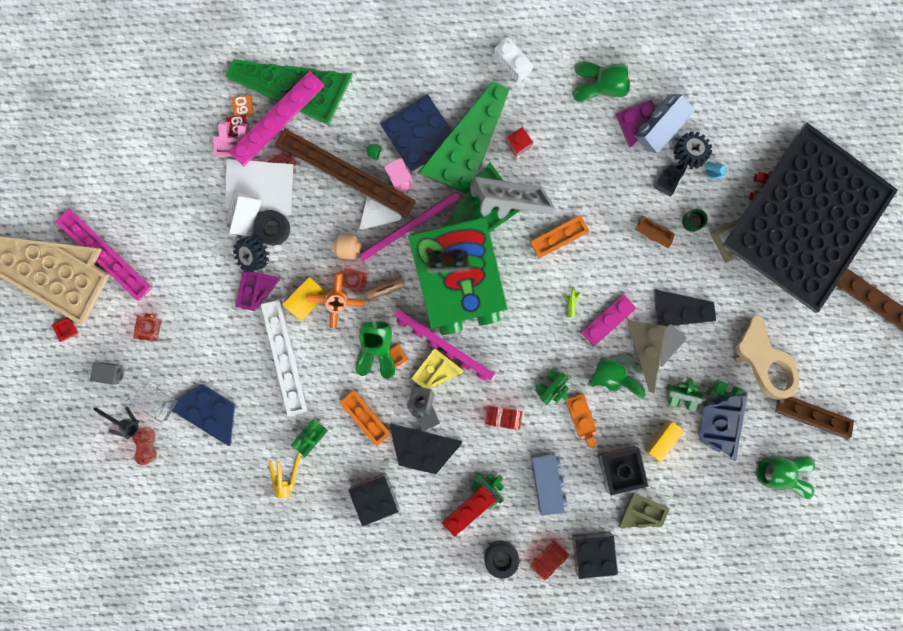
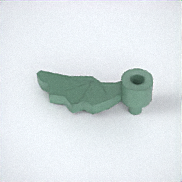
M619 353L618 356L612 357V359L624 365L632 366L635 372L642 370L641 364H635L632 356H628V354L622 355Z

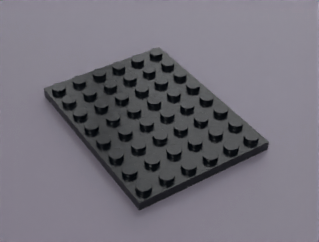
M806 122L722 245L811 311L818 313L898 189Z

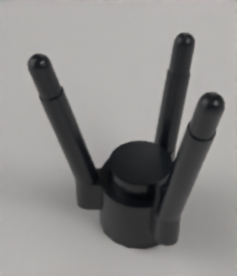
M96 407L93 409L118 426L119 431L109 430V433L124 437L127 440L138 433L139 426L137 424H139V420L135 418L129 407H125V410L130 419H123L121 421L116 420Z

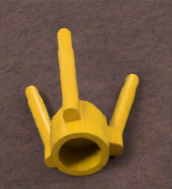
M300 452L297 453L290 484H288V480H282L280 461H277L276 481L273 463L269 461L275 498L290 497V491H294V482L301 457Z

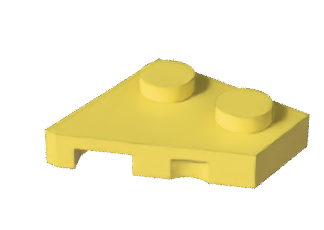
M434 348L411 379L421 387L431 389L463 373L464 370Z

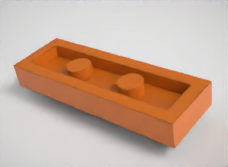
M579 215L530 241V244L538 259L590 231L582 216Z
M355 390L339 402L376 447L391 435L388 428Z

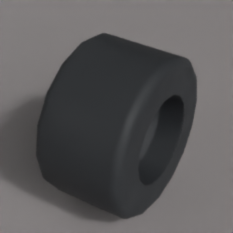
M263 211L254 220V234L256 237H260V240H263L267 245H280L286 241L290 234L289 221L278 211ZM269 221H276L279 224V231L275 235H268L265 231V225Z
M503 540L495 541L485 551V567L493 577L499 579L509 578L518 570L520 563L519 555L511 543ZM499 552H504L509 556V562L504 567L497 566L494 562V558Z

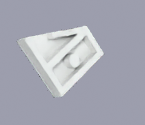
M367 197L359 229L365 230L388 223L399 222L402 216Z

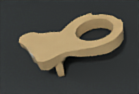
M754 316L749 320L748 328L739 337V343L735 346V352L738 357L734 359L736 363L747 361L751 364L757 383L765 395L777 400L791 397L796 394L799 386V374L796 368L798 363L788 353L771 347L766 333L765 321L760 316ZM771 363H777L786 372L787 385L784 390H778L769 380L768 368Z

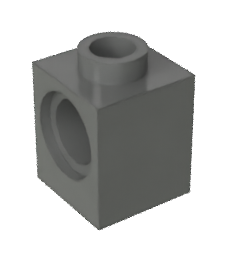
M93 362L90 381L111 385L119 384L124 377L123 365Z
M412 386L407 407L412 416L417 418L430 416L434 398L432 390ZM425 400L422 406H416L418 401Z

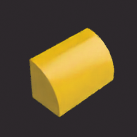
M309 277L283 305L302 321L319 304L317 302H307V294L326 295L327 292L313 278Z
M667 420L644 451L661 463L684 431L674 422Z

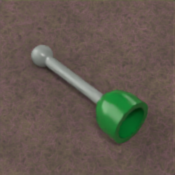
M342 135L337 137L339 143L345 142L366 150L368 157L374 160H378L382 151V146L378 144H370L366 147L345 139Z

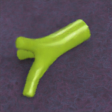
M574 288L571 290L570 298L563 294L568 306L567 317H575V305L581 295L579 292L575 295Z

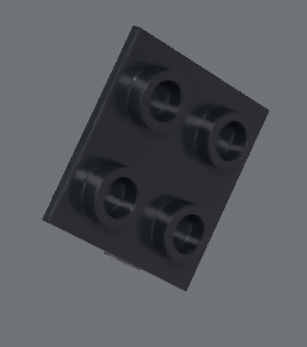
M454 249L446 252L441 250L427 252L428 272L470 270L467 251Z

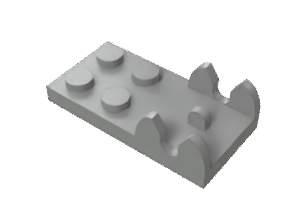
M476 176L473 177L470 192L473 197L478 195L480 198V212L484 217L495 206H498L497 215L499 219L504 218L511 208L519 209L523 212L532 211L538 214H553L555 210L554 205L542 187Z

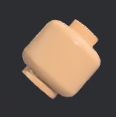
M340 234L333 241V253L339 259L354 260L358 253L362 252V243L359 242L355 235Z

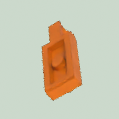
M584 393L568 398L566 404L580 440L585 439L589 448L597 446L594 435H597V429Z

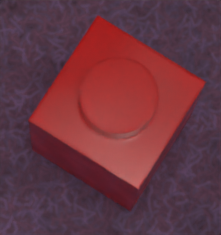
M522 126L507 136L505 143L514 156L517 157L531 148L533 141Z

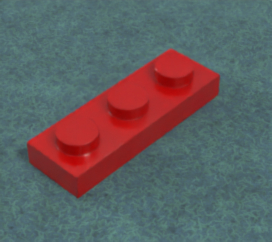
M481 486L449 514L441 524L455 537L493 505L496 499L484 486Z

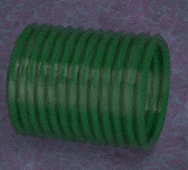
M693 209L684 215L682 224L687 231L695 232L705 227L708 217L702 209ZM691 213L697 214L701 219V225L698 228L691 226L688 218Z

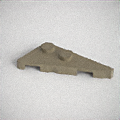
M629 320V328L648 390L651 393H655L666 326Z

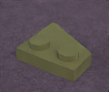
M633 492L618 526L622 529L628 527H662L670 509Z

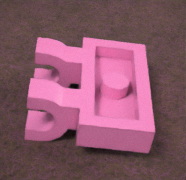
M222 121V123L218 124L219 135L213 136V155L233 157L229 151L249 132V124L241 123V125H238V137L229 136L230 122Z

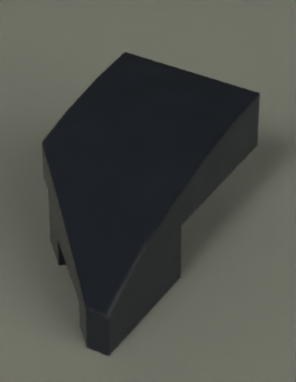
M684 163L677 166L670 165L666 170H663L654 188L671 197L686 171V168L683 167Z

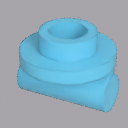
M710 161L706 162L705 168L707 169L708 178L717 180L726 174V167L724 165Z

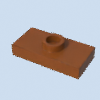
M643 215L640 217L635 230L644 234L650 240L656 241L666 248L671 246L675 233Z

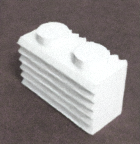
M508 37L495 47L494 58H497L496 60L502 63L504 69H507L517 82L523 80L532 71L533 64Z

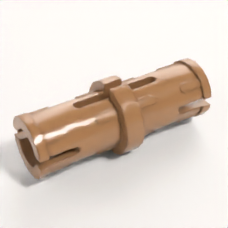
M400 276L386 283L383 281L380 285L366 289L369 301H372L384 295L389 296L391 292L405 288V284Z

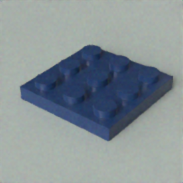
M428 94L380 124L410 172L424 165L452 131Z

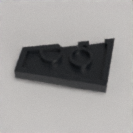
M654 289L658 325L668 326L670 323L675 326L716 321L714 302Z

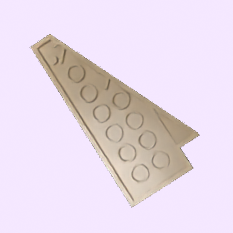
M0 236V278L80 325L84 324L110 274L94 266L102 251L100 248Z

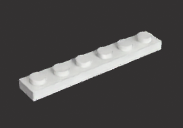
M281 300L261 304L287 415L292 416L307 412Z

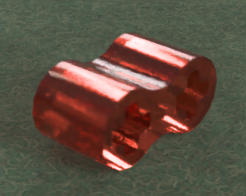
M487 405L484 424L520 430L523 411Z
M150 427L140 428L138 433L132 437L133 442L136 444L134 459L139 465H147L157 459L158 453L154 448L156 434ZM142 434L147 435V438H142ZM143 454H148L149 458L144 457Z
M553 540L531 562L530 567L545 581L567 560L569 553L556 540Z

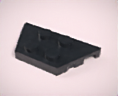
M390 424L398 465L436 475L462 444V440Z

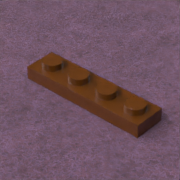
M794 397L777 400L775 413L847 440L852 438L853 419Z

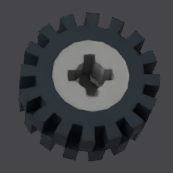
M694 131L689 134L685 133L675 145V159H680L678 163H684V168L689 166V169L694 167L698 169L710 158L712 144L708 145L710 140H705L704 134L699 136L700 132H696L694 135Z
M252 235L239 239L234 244L235 250H233V253L236 254L234 259L238 260L236 264L238 266L241 265V270L245 269V272L252 273L267 266L269 258L266 256L269 255V252H266L267 245L263 246L264 241L260 240V237Z

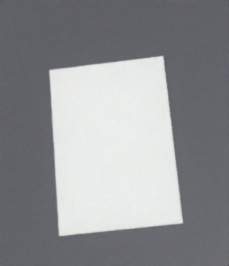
M227 159L226 208H230L233 192H239L261 200L258 212L275 210L281 214L291 215L294 164L249 161L243 167L237 160Z

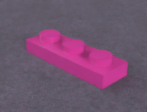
M623 294L581 333L594 347L628 317L636 307Z

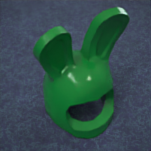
M582 61L575 67V72L578 76L596 78L595 83L582 85L574 90L573 97L577 102L586 101L597 95L622 98L627 96L630 91L628 66L624 64H611L601 67L588 61Z
M381 321L363 323L359 328L362 353L356 364L357 374L365 376L370 373L374 356H378L381 376L385 379L392 378L395 375V365L389 350L392 341L390 324Z
M608 357L600 358L593 378L587 383V385L592 387L598 385L605 386L610 392H616L624 386L638 398L644 399L645 397L643 385L633 377L626 375V369L621 363Z
M771 455L759 462L756 476L758 481L767 488L791 489L802 498L809 500L814 495V487L798 479V472H813L815 470V462L811 457H803L792 461L781 456ZM772 463L773 474L771 480L768 481L764 472L766 467Z

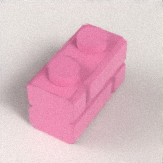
M397 159L385 166L386 174L394 189L403 194L412 189V177L402 159Z

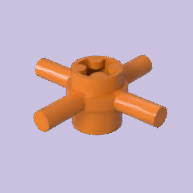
M340 272L335 273L334 287L330 288L326 295L307 294V302L325 303L326 308L331 312L330 328L337 327L338 313L342 312L346 306L365 307L364 299L347 298V295L341 288L343 273Z

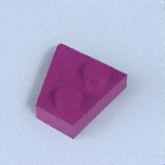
M652 100L616 113L629 148L638 141L635 135L639 131L640 126L646 123L651 118V114L656 110Z
M243 270L235 307L256 311L278 284L280 277L257 272L249 273Z

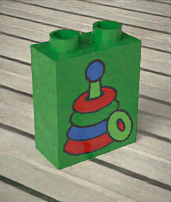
M486 217L408 235L431 329L439 327L441 335H448L462 331V321L477 317L479 326L501 321L499 312L508 310ZM454 249L467 251L470 270L428 272L427 252L434 250L446 252Z

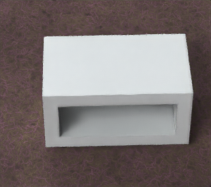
M233 192L225 225L226 230L231 234L252 236L254 220L258 215L261 200L247 194Z

